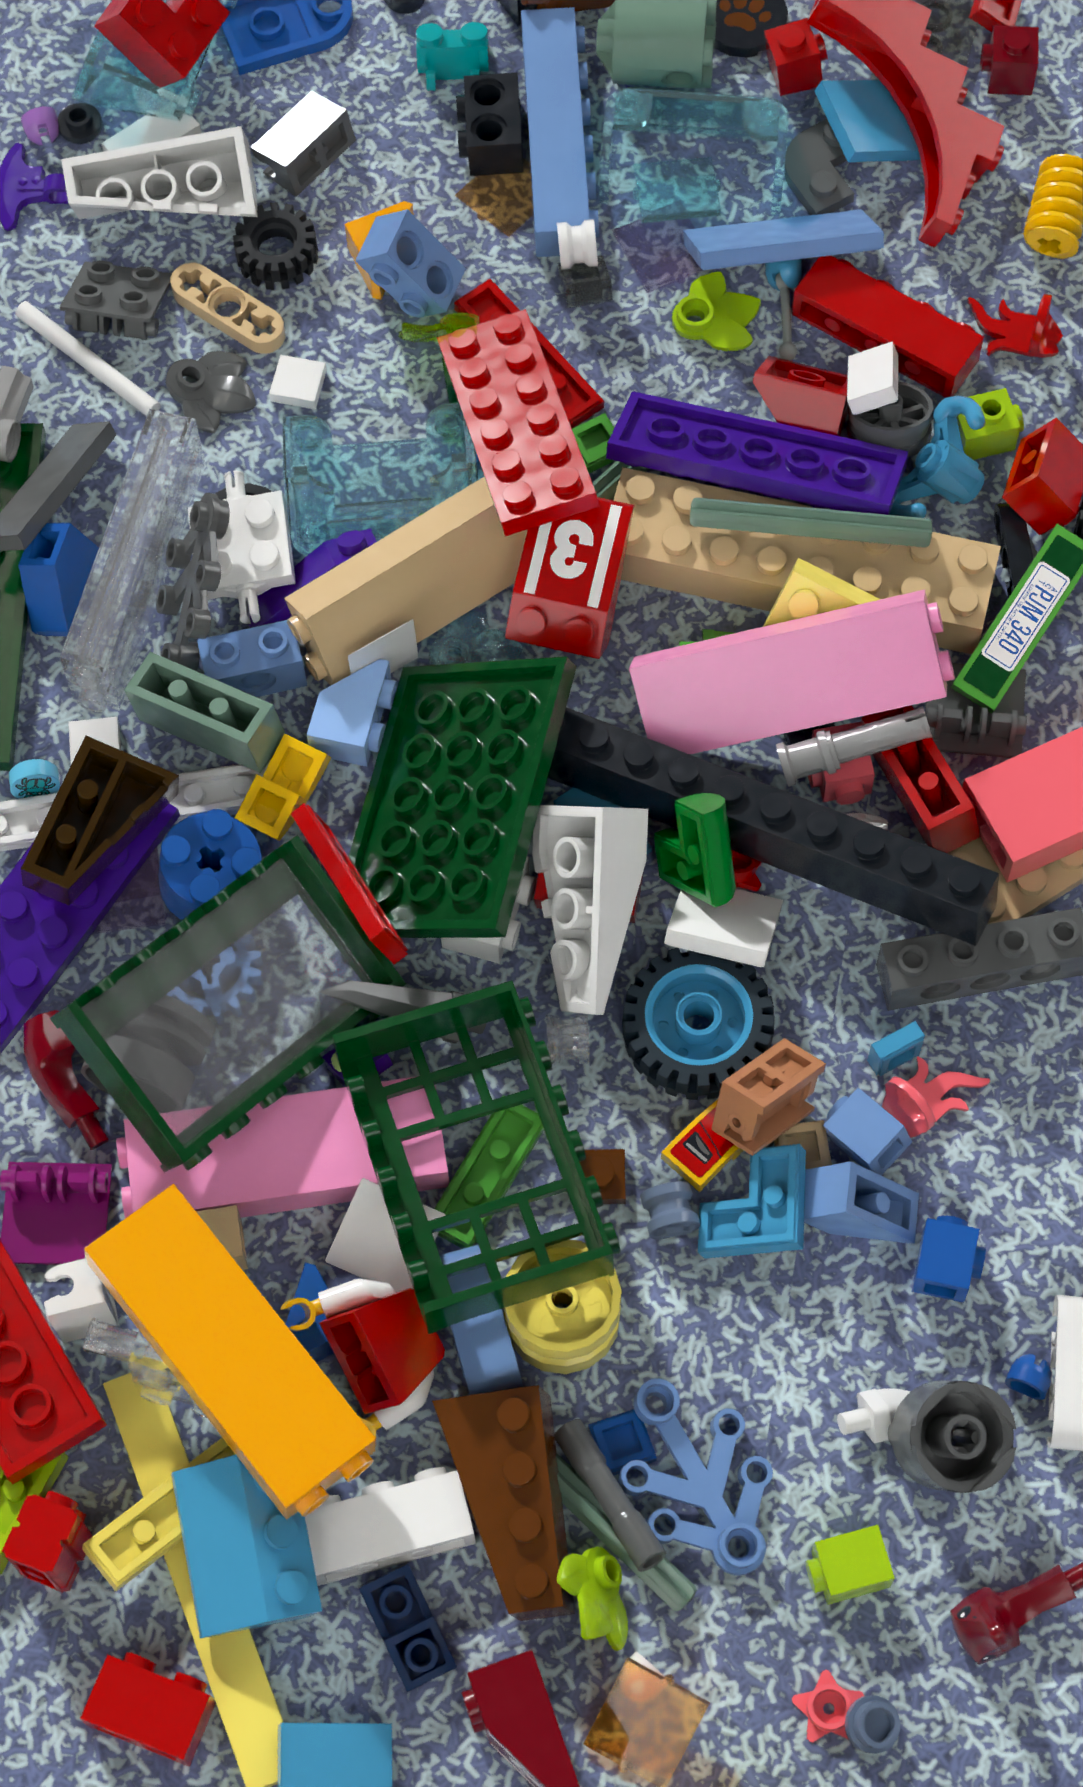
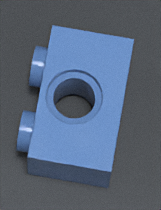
M287 620L197 640L204 675L250 695L260 697L307 686L299 643L292 634Z

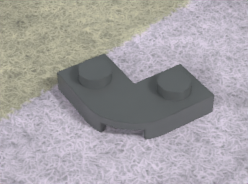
M828 119L799 133L790 142L785 154L784 176L786 182L810 215L832 213L852 203L854 200V192L835 169L836 166L847 161Z

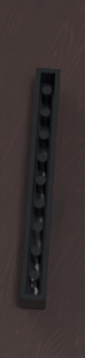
M567 707L565 709L548 774L549 779L572 788H577L587 794L623 808L648 809L649 818L677 829L675 800L700 793L721 795L725 798L732 851L974 946L977 945L997 906L999 873Z

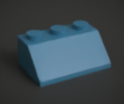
M236 1455L171 1473L200 1639L308 1618L322 1611L305 1516L302 1517L297 1512L286 1520Z

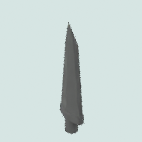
M348 980L319 991V993L386 1018L465 995L455 991L444 992ZM486 1023L468 1028L467 1031L482 1034ZM456 1032L440 1037L443 1041L454 1044L459 1040Z

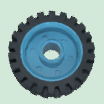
M679 948L668 950L666 958L662 959L658 955L650 960L649 968L646 970L642 967L635 977L634 984H630L626 994L622 1017L625 1048L640 1075L644 1073L647 1076V1081L657 1088L659 1085L664 1087L665 1093L675 1097L678 1093L685 1094L686 1099L698 1100V1096L707 1095V1100L719 1098L722 1081L771 1048L775 1022L772 996H768V986L763 978L758 979L756 977V969L752 965L746 964L743 966L740 962L690 950L681 953ZM701 1015L706 1017L711 1022V1025L703 1030H695L690 1028L685 1021L691 1016Z

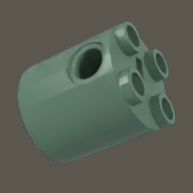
M616 0L604 15L598 19L596 55L612 78V83L693 89L711 88L717 0Z

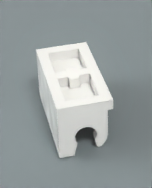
M86 1255L84 1259L54 1266L46 1272L45 1278L47 1282H57L61 1278H69L74 1282V1287L69 1294L65 1296L57 1295L44 1302L46 1316L63 1343L120 1329L114 1297L90 1268Z

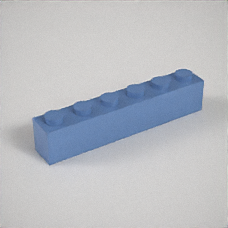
M574 7L521 10L536 257L560 256L557 223L567 222L570 226H578L584 220L594 219L595 236L599 238L598 210H589L588 200H596L595 172H586V163L594 161L592 135H584L583 126H591L590 98H581L580 92L581 89H588L587 61L578 62V53H585L584 26H576Z

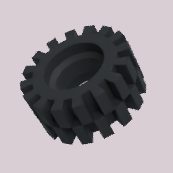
M278 202L270 203L271 210L264 211L261 204L257 206L258 217L242 216L244 224L238 222L235 227L236 235H233V243L238 268H241V273L246 279L251 276L252 284L258 287L262 280H264L266 289L274 290L275 282H281L282 290L290 288V279H293L297 285L304 281L303 272L310 276L314 271L313 263L317 264L318 247L314 224L311 219L307 220L306 213L301 209L295 214L293 205L286 203L284 210H279ZM272 237H284L293 243V247L281 255L270 256L259 251L262 242Z

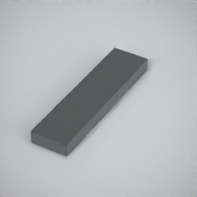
M110 421L73 424L0 512V551L25 550L114 440L116 433Z

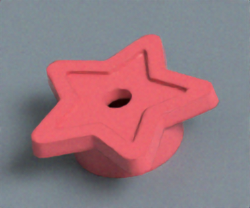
M823 1670L813 1691L797 1694L792 1697V1703L808 1717L807 1740L815 1742L830 1732L848 1739L845 1730L847 1711L853 1702L864 1697V1694L861 1691L843 1689L836 1683L829 1670ZM830 1703L834 1706L832 1714L824 1712L823 1707L825 1704Z

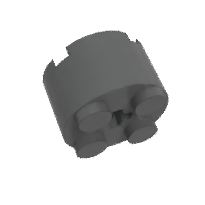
M937 1380L916 1387L906 1395L898 1406L887 1433L895 1457L904 1472L918 1484L941 1491L968 1493L985 1490L993 1486L1003 1478L1011 1467L1016 1448L1013 1447V1429H1016L1015 1419L1008 1404L993 1389L968 1381ZM955 1426L956 1429L951 1434V1430ZM952 1437L956 1442L954 1446H952L951 1444Z

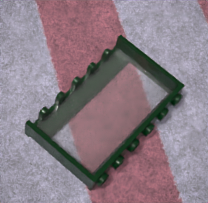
M296 835L49 1019L57 1029H62L162 1163L160 1165L161 1169L166 1172L182 1164L186 1170H190L213 1152L208 1144L221 1134L226 1140L244 1128L251 1121L246 1113L259 1103L262 1109H265L287 1093L288 1089L283 1083L295 1073L299 1079H302L323 1064L325 1060L320 1053L331 1044L334 1046L333 1034L356 1028V1024L367 1015L371 1021L381 1016L319 993V991L348 980L405 986L406 982L389 959L369 940L340 892L299 836Z

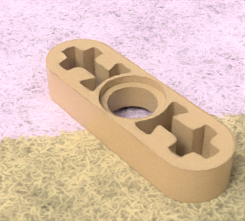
M186 263L177 267L172 273L170 283L176 302L256 353L267 354L276 351L284 343V323L278 312L207 267L198 263ZM197 280L200 281L201 290L203 292H201L195 287H190L187 291H185V282L194 284ZM204 293L208 295L206 302L204 298ZM228 301L235 302L241 307L235 315L230 317H223L215 312L220 304ZM250 314H251L252 323H250L249 321H247ZM254 325H256L260 329H265L270 325L272 328V334L269 335L268 333L263 332L259 336H256Z

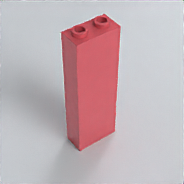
M1083 727L964 779L962 788L975 808L980 837L1007 883L1083 849Z

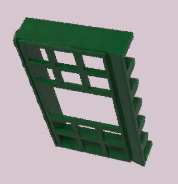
M512 980L332 1035L337 1060L428 1334L450 1325L606 1275H609V1277L613 1276V1255L621 1252L612 1223L602 1224L597 1208L603 1206V1200L594 1175L585 1177L580 1161L586 1160V1155L577 1129L568 1132L563 1116L569 1115L563 1089L560 1084L551 1086L546 1073L552 1070L547 1046L544 1040L535 1042L530 1028L536 1026V1020L531 1003L527 996L518 997ZM503 1018L513 1047L477 1058L467 1029ZM456 1032L466 1062L430 1073L420 1043ZM410 1047L419 1076L383 1087L373 1057ZM518 1059L529 1089L492 1100L482 1070ZM471 1074L481 1104L445 1115L435 1084ZM424 1088L434 1118L397 1129L387 1099ZM534 1101L562 1179L428 1221L401 1142ZM567 1192L578 1223L540 1235L529 1203ZM519 1207L529 1239L492 1250L481 1218ZM470 1222L481 1254L443 1265L432 1233ZM583 1235L588 1251L550 1262L545 1247ZM531 1251L535 1252L539 1263L538 1267L501 1278L496 1262ZM486 1266L491 1282L452 1293L447 1278Z

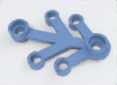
M664 1379L648 1380L635 1394L633 1402L635 1413L644 1423L655 1425L685 1479L652 1470L644 1461L632 1460L619 1472V1485L626 1494L631 1496H639L648 1492L702 1508L713 1528L680 1520L679 1516L668 1508H660L654 1511L646 1522L661 1544H667L674 1540L711 1551L714 1562L724 1572L737 1576L751 1573L762 1563L766 1552L764 1536L755 1524L764 1488L773 1477L771 1464L761 1456H752L740 1465L737 1477L743 1488L735 1515L733 1516L723 1499V1493L736 1440L739 1439L745 1430L743 1416L737 1410L726 1408L719 1411L713 1417L710 1423V1432L714 1439L707 1467H705L675 1415L680 1404L677 1389L673 1384ZM649 1396L660 1398L664 1406L663 1412H650L645 1404L646 1398ZM727 1417L734 1421L736 1424V1433L734 1435H726L720 1430L719 1420L721 1418ZM755 1464L763 1469L765 1474L763 1482L754 1483L749 1480L746 1474L748 1465ZM628 1470H640L645 1477L644 1485L641 1487L630 1485L626 1478ZM657 1517H665L671 1522L672 1532L670 1535H661L655 1530L654 1521ZM737 1538L746 1544L747 1552L744 1557L737 1558L729 1552L728 1543L731 1539Z

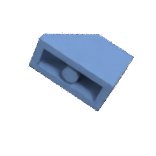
M851 1161L805 1170L804 1223L828 1234L910 1244L915 1243L918 1192Z

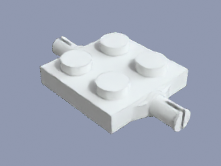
M233 470L234 478L230 471L224 475L227 498L223 500L229 504L230 518L225 536L220 540L217 539L221 579L215 592L207 591V600L220 597L238 599L240 621L244 624H251L250 616L254 623L261 619L258 595L274 587L296 584L286 499L282 490L253 496L246 495L244 473ZM189 507V508H188L189 525H190V512H191L192 507Z

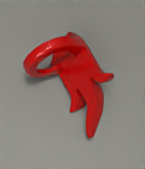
M1043 294L1037 316L1014 312L1007 307L1005 300L1002 299L998 308V315L1001 320L990 317L982 305L974 298L969 297L967 299L978 326L985 334L996 338L989 343L987 356L998 351L1038 358L1053 357L1058 354L1057 344L1061 341L1063 335L1049 313L1052 295Z

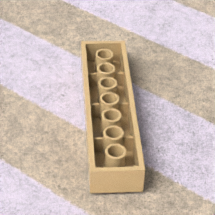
M622 468L613 501L635 506L621 580L771 611L797 559L800 558L879 599L925 589L928 604L937 602L941 614L943 632L935 633L938 647L972 654L980 642L1001 546L932 532L931 542L928 547H914L695 527L690 524V508L692 500L696 497L796 507H816Z

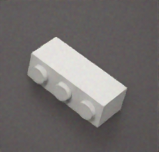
M445 1467L427 1469L417 1473L414 1476V1482L395 1487L392 1481L374 1483L364 1487L361 1490V1496L342 1501L339 1495H330L322 1505L305 1516L317 1585L331 1583L476 1544L463 1487L457 1470L447 1473Z

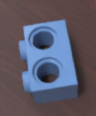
M408 209L376 217L355 260L369 274L375 284L383 287L399 303L400 308L405 313L417 318L445 313L466 270Z

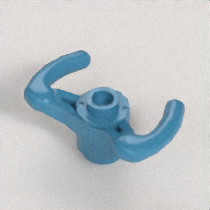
M960 395L947 397L935 408L933 412L934 436L932 441L919 451L915 460L916 467L908 476L902 477L889 515L925 518L927 514L925 505L919 502L901 505V502L939 494L950 503L954 504L957 501L960 504H966L978 495L983 487L985 476L978 469L979 463L964 453L956 418L959 414H963L971 429L978 430L984 427L985 417L982 408L972 398Z

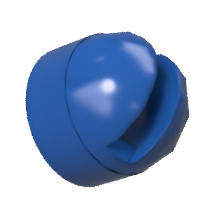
M1025 1354L1018 1357L1009 1369L1005 1384L1010 1389L1035 1400L1045 1399L1052 1380V1370L1046 1360H1042L1039 1365L1034 1364L1036 1357L1034 1354Z

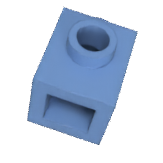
M859 1087L850 1097L843 1096L834 1103L827 1114V1121L823 1125L835 1145L860 1166L881 1176L912 1143L905 1126Z

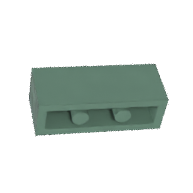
M149 652L124 689L140 721L259 773L265 768L285 733L273 704L152 652Z

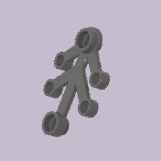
M205 493L200 501L194 502L190 512L191 529L185 538L170 539L166 549V564L168 567L185 570L174 586L161 585L156 597V610L161 614L176 616L182 604L175 641L172 644H164L161 656L194 671H197L199 665V648L196 642L189 641V637L206 639L208 636L211 615L208 610L207 591L215 592L220 583L221 566L218 562L217 539L220 540L225 536L230 518L228 502L219 500L218 496L213 493Z

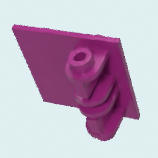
M8 1162V1170H2L0 1176L1 1191H5L1 1240L15 1264L60 1265L85 1258L84 1248L107 1232L112 1164Z

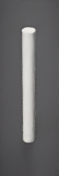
M24 301L16 309V316L145 416L151 418L161 408V404L28 301Z

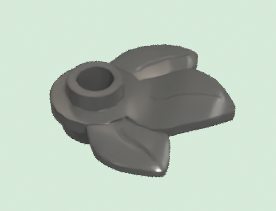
M212 351L206 353L198 361L193 359L178 360L168 369L166 375L168 391L177 402L182 404L184 417L187 421L200 430L214 434L219 426L221 413H243L252 410L256 406V400L250 386L240 377L247 362L239 355L225 351ZM183 376L192 377L197 382L189 383L183 379Z

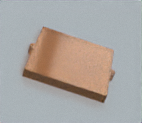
M523 158L524 173L475 176L455 196L477 212L479 220L486 219L510 237L533 216L530 162Z
M628 1657L583 1745L619 1764L618 1769L620 1772L626 1773L629 1770L658 1787H667L710 1702L674 1683L673 1675L666 1674L663 1677Z

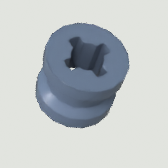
M681 1181L668 1182L651 1187L641 1193L642 1207L649 1211L651 1218L647 1224L650 1238L661 1240L685 1235L700 1227L698 1214L691 1210L689 1203L693 1197L690 1183Z

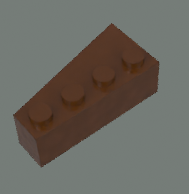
M539 1385L433 1400L434 1408L508 1614L519 1621L575 1614L573 1595L565 1591L557 1583L558 1570L562 1560L568 1555L562 1495L559 1490L557 1476V1451L550 1396Z

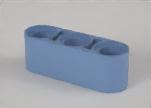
M475 1245L442 1254L440 1258L442 1264L446 1265L481 1254L479 1246ZM486 1266L447 1278L452 1293L491 1282ZM502 1309L449 1326L452 1329L454 1345L463 1377L466 1379L468 1395L523 1387Z

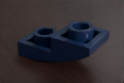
M407 1562L358 1586L407 1692L457 1667Z

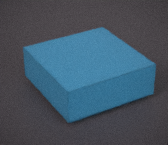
M914 1021L871 1044L867 1061L875 1074L882 1076L919 1056L925 1035L917 1022Z

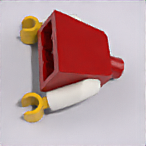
M354 1279L318 1292L319 1298L312 1301L305 1298H294L286 1301L280 1310L297 1304L303 1307L305 1311L304 1321L299 1325L288 1327L291 1331L307 1329L313 1324L316 1316L325 1313L326 1319L319 1324L364 1414L374 1412L366 1419L360 1416L359 1418L375 1438L378 1429L384 1427L385 1430L390 1429L425 1404L435 1375L433 1369L444 1358L445 1348L437 1332L428 1334L412 1288L395 1292L392 1286L386 1282Z

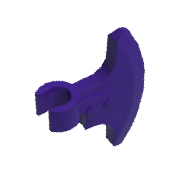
M21 143L13 145L0 165V222L6 231L17 228L20 211L29 204L40 202L69 204L64 174L54 173L45 177L46 172L42 166L34 167L25 164L26 149Z

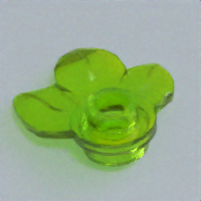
M470 313L447 314L439 320L440 323L434 325H415L404 322L402 323V331L398 332V337L409 342H435L437 337L452 333L458 329L480 324L479 316Z

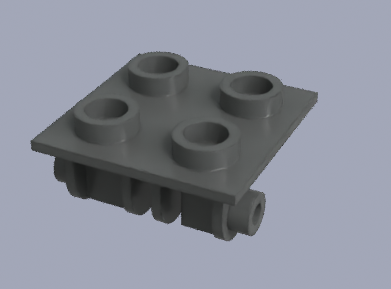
M103 260L85 261L60 305V311H65V324L72 325L73 330L98 333L99 330L101 334L106 335L112 318L114 336L120 337L124 323V337L147 340L148 336L156 337L159 330V319L153 317L171 284L172 273L159 272L152 267L130 268L116 266L111 262Z
M952 663L955 679L965 664ZM1026 669L1020 670L992 714L988 712V708L980 707L952 689L951 686L955 680L947 681V697L926 702L925 714L932 739L940 752L1013 758L1022 754L1023 736H1025L1027 716H1024Z

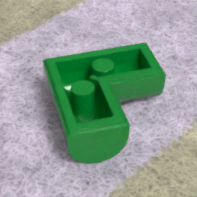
M700 793L675 800L678 829L669 828L654 833L659 878L715 908L724 905L733 898L736 890L725 798L714 793Z

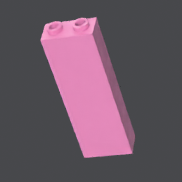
M925 589L634 656L629 667L647 738L687 754H695L947 697V681L955 680L949 650L939 651L935 634L943 632L939 606L937 602L928 604Z
M414 1077L382 1081L381 1083L385 1087ZM347 1087L282 1096L265 1109H262L258 1103L246 1113L251 1121L244 1128L226 1140L221 1134L208 1144L213 1152L190 1170H186L181 1164L164 1172L160 1167L162 1163L130 1120L123 1119L125 1137L117 1138L116 1144L120 1168H128L130 1186L121 1188L125 1218L173 1183L196 1212L237 1205L241 1218L351 1202L361 1179L364 1178L378 1184ZM424 1088L387 1099L397 1129L434 1118ZM213 1106L162 1113L160 1115L177 1136ZM442 1129L401 1142L418 1192L448 1187L449 1176Z

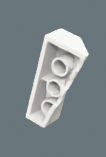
M242 126L61 159L68 203L79 220L129 210L258 217L253 164L249 142Z

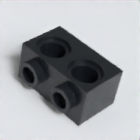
M518 72L464 76L465 95H456L458 123H466V130L458 131L459 158H468L470 176L524 173Z

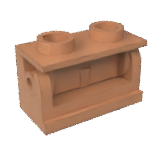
M782 1039L722 1081L711 1130L750 1155H755L814 1111L815 1107L804 1100L813 1094L818 1075L824 1072L826 1063L789 1040Z

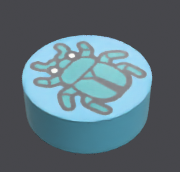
M30 759L22 761L9 771L10 791L18 799L57 793L60 789L58 768L47 760Z

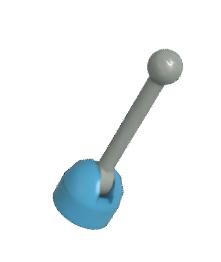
M802 259L765 263L767 281L773 289L780 291L783 344L779 348V355L782 359L789 361L797 355V348L792 343L789 289L796 287L800 282Z

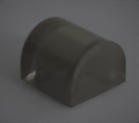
M597 256L598 266L588 267L585 263L574 264L571 269L561 270V263H558L560 286L566 309L612 301V282L603 256Z

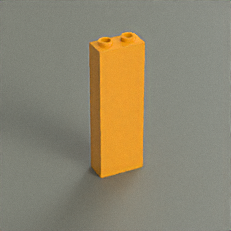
M174 1183L84 1248L90 1268L286 1520L297 1512L302 1517L307 1516L329 1497V1494L326 1492L327 1488L342 1477L347 1482L352 1481L373 1463L374 1460L370 1455L375 1452V1436Z

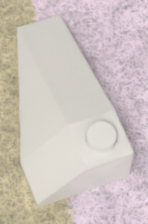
M540 805L533 831L532 857L535 872H544L548 899L542 901L541 905L544 918H552L556 943L553 945L550 954L560 1009L563 1012L591 1015L604 1014L646 863L648 809Z

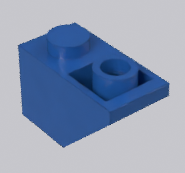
M46 523L24 550L18 565L31 630L38 635L74 636L104 555V551L71 523Z

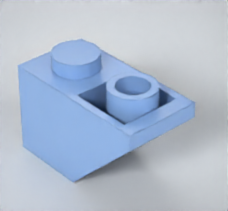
M379 659L319 692L307 732L309 746L326 753L333 760L368 766L371 752H379L385 732V724L380 723L384 708L391 710L398 682L391 679L389 661Z

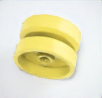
M566 1240L545 1247L550 1262L588 1251L586 1244L577 1240ZM531 1251L517 1257L506 1277L538 1267L539 1263L535 1252ZM615 1268L613 1276L609 1277V1275L504 1308V1319L510 1340L520 1357L543 1372L570 1374L588 1369L606 1356L618 1336L622 1290ZM556 1304H568V1307L558 1308Z

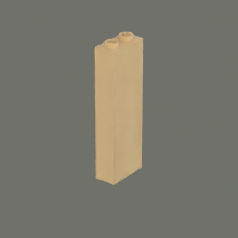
M484 477L284 598L292 615L291 618L287 619V624L296 640L301 645H305L308 654L303 656V660L315 680L320 681L324 679L330 685H333L351 675L348 655L410 620H414L416 642L419 643L515 583L527 530L505 537Z

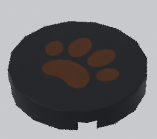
M717 0L714 49L735 57L748 58L758 56V52L766 50L764 31L787 24L788 9L785 0Z

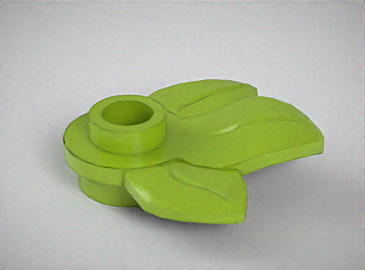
M722 272L708 273L694 280L690 286L689 295L684 297L675 306L672 312V325L675 331L686 339H703L712 348L721 351L742 350L753 343V338L745 327L757 315L761 300L746 294L726 292V282ZM691 316H698L702 321L693 322L687 319Z
M599 1546L587 1549L583 1555L569 1554L564 1557L560 1564L557 1583L571 1595L577 1596L582 1639L591 1640L606 1636L614 1651L622 1650L628 1637V1619L619 1594L622 1571L617 1559Z

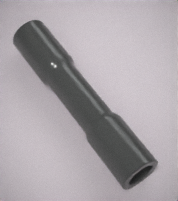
M574 1419L561 1426L554 1434V1439L577 1475L588 1485L612 1523L615 1535L638 1571H647L659 1564L665 1558L666 1551L643 1515L634 1508L606 1464L605 1456L582 1420Z

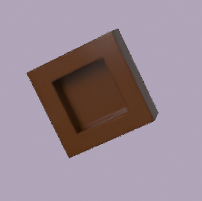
M625 1149L584 1150L586 1160L580 1161L585 1177L594 1175L600 1189L603 1204H626Z

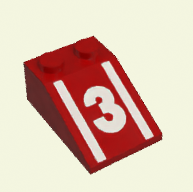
M597 497L599 507L527 530L512 592L505 639L595 659L601 658L611 636L635 505Z

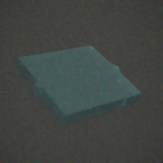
M712 157L633 164L636 187L633 189V198L638 200L642 223L721 216L718 192L721 190V182L715 179Z

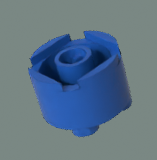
M212 809L205 813L194 814L178 822L166 835L160 850L159 891L167 908L177 918L182 920L261 861V850L257 839L247 826L221 809Z

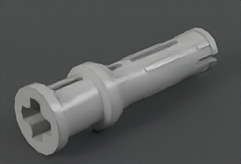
M922 706L900 715L881 719L832 735L830 730L826 732L824 730L817 731L815 738L788 746L784 742L777 743L776 748L787 785L790 787L796 785V780L822 771H827L830 775L836 773V770L841 769L840 764L914 741L932 738L924 707Z

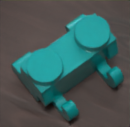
M469 22L463 25L461 29L442 30L435 23H425L417 28L418 73H426L427 91H436V80L464 79V76L480 75V72H489L488 29L484 24Z

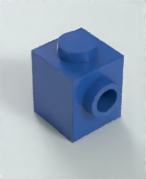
M942 1215L938 1216L937 1219L927 1218L922 1231L911 1292L964 1303L969 1291L971 1278L980 1279L983 1270L986 1248L977 1246L980 1229L969 1227L967 1221L955 1216Z

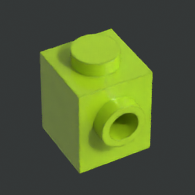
M1003 388L969 396L968 398H972L981 406L985 417V425L981 429L974 430L969 427L963 414H959L956 417L964 453L975 460L1015 450L1019 433L1024 430V419L1019 405H1012L1007 389Z

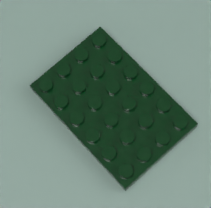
M567 656L403 667L349 853V858L400 938L506 937L577 668Z

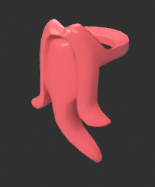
M917 1056L918 1071L916 1075L908 1081L895 1076L885 1084L886 1095L882 1108L902 1123L910 1138L927 1132L948 1111L954 1109L961 1111L969 1110L966 1102L960 1098L951 1097L942 1101L941 1099L947 1092L956 1087L981 1088L987 1086L990 1083V1079L948 1071L925 1083L928 1076V1064L924 1059Z

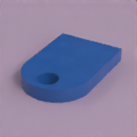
M218 0L230 12L220 28L239 75L329 49L338 44L347 35L353 22L351 0ZM325 1H336L341 4L337 11L331 13L318 9L319 5Z

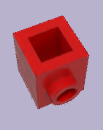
M808 18L764 31L768 63L780 96L816 88L823 81L821 61L828 59L827 51L821 33L813 35L810 25L807 24Z

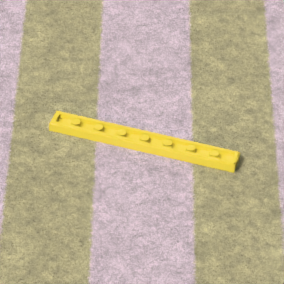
M154 1364L103 1383L143 1498L170 1478L172 1472L182 1469L189 1463ZM182 1540L165 1553L164 1558L246 1787L274 1786L277 1784L278 1725L284 1722L252 1633L248 1629L200 1639Z

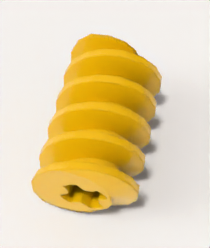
M1055 154L1046 157L1040 164L1034 188L1035 192L1032 195L1031 207L1028 211L1023 236L1025 242L1032 250L1053 258L1065 259L1078 253L1079 239L1083 232V159L1070 154Z

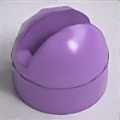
M47 106L37 107L23 114L21 123L26 136L31 142L43 146L41 137L48 135L51 143L56 140L59 134V122L57 121L58 118L54 108ZM45 128L47 132L39 133V129Z

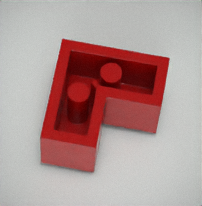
M112 0L94 27L160 89L185 79L230 12L218 0H167L165 3L162 0Z

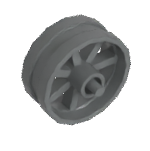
M898 381L897 402L858 415L852 414L848 404L847 437L909 451L908 457L914 456L931 440V421L933 420L934 410L932 399L924 390L912 384Z

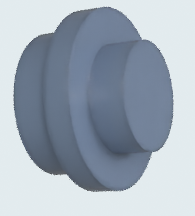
M873 1695L861 1697L853 1702L847 1711L845 1718L847 1737L853 1746L862 1752L871 1754L885 1752L894 1745L900 1733L901 1725L898 1712L893 1704L883 1697Z

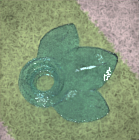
M470 611L449 623L446 635L433 642L428 657L430 665L517 660L523 650V646L518 641L505 639L506 632L502 630H489V621L486 613ZM449 654H455L461 658H453Z

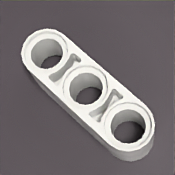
M1056 1295L1052 1316H1057L1056 1332H1052L1050 1368H1055L1054 1384H1051L1049 1387L1048 1420L1053 1421L1052 1437H1047L1048 1448L1083 1451V1297Z

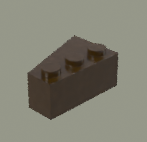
M85 735L21 867L23 886L70 906L178 795L179 775Z

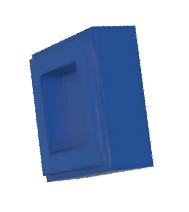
M634 1409L588 1424L589 1433L605 1456L606 1464L613 1475L619 1474L621 1469L632 1460H641L647 1464L657 1461L645 1423L638 1418Z

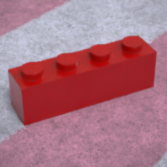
M831 255L819 257L794 290L793 316L860 352L893 341L898 353V372L945 398L955 395L979 361L984 336L976 333L971 326L962 322H956L942 315L926 302L910 298L897 291L887 281L877 280L856 269L852 263L845 259H837Z

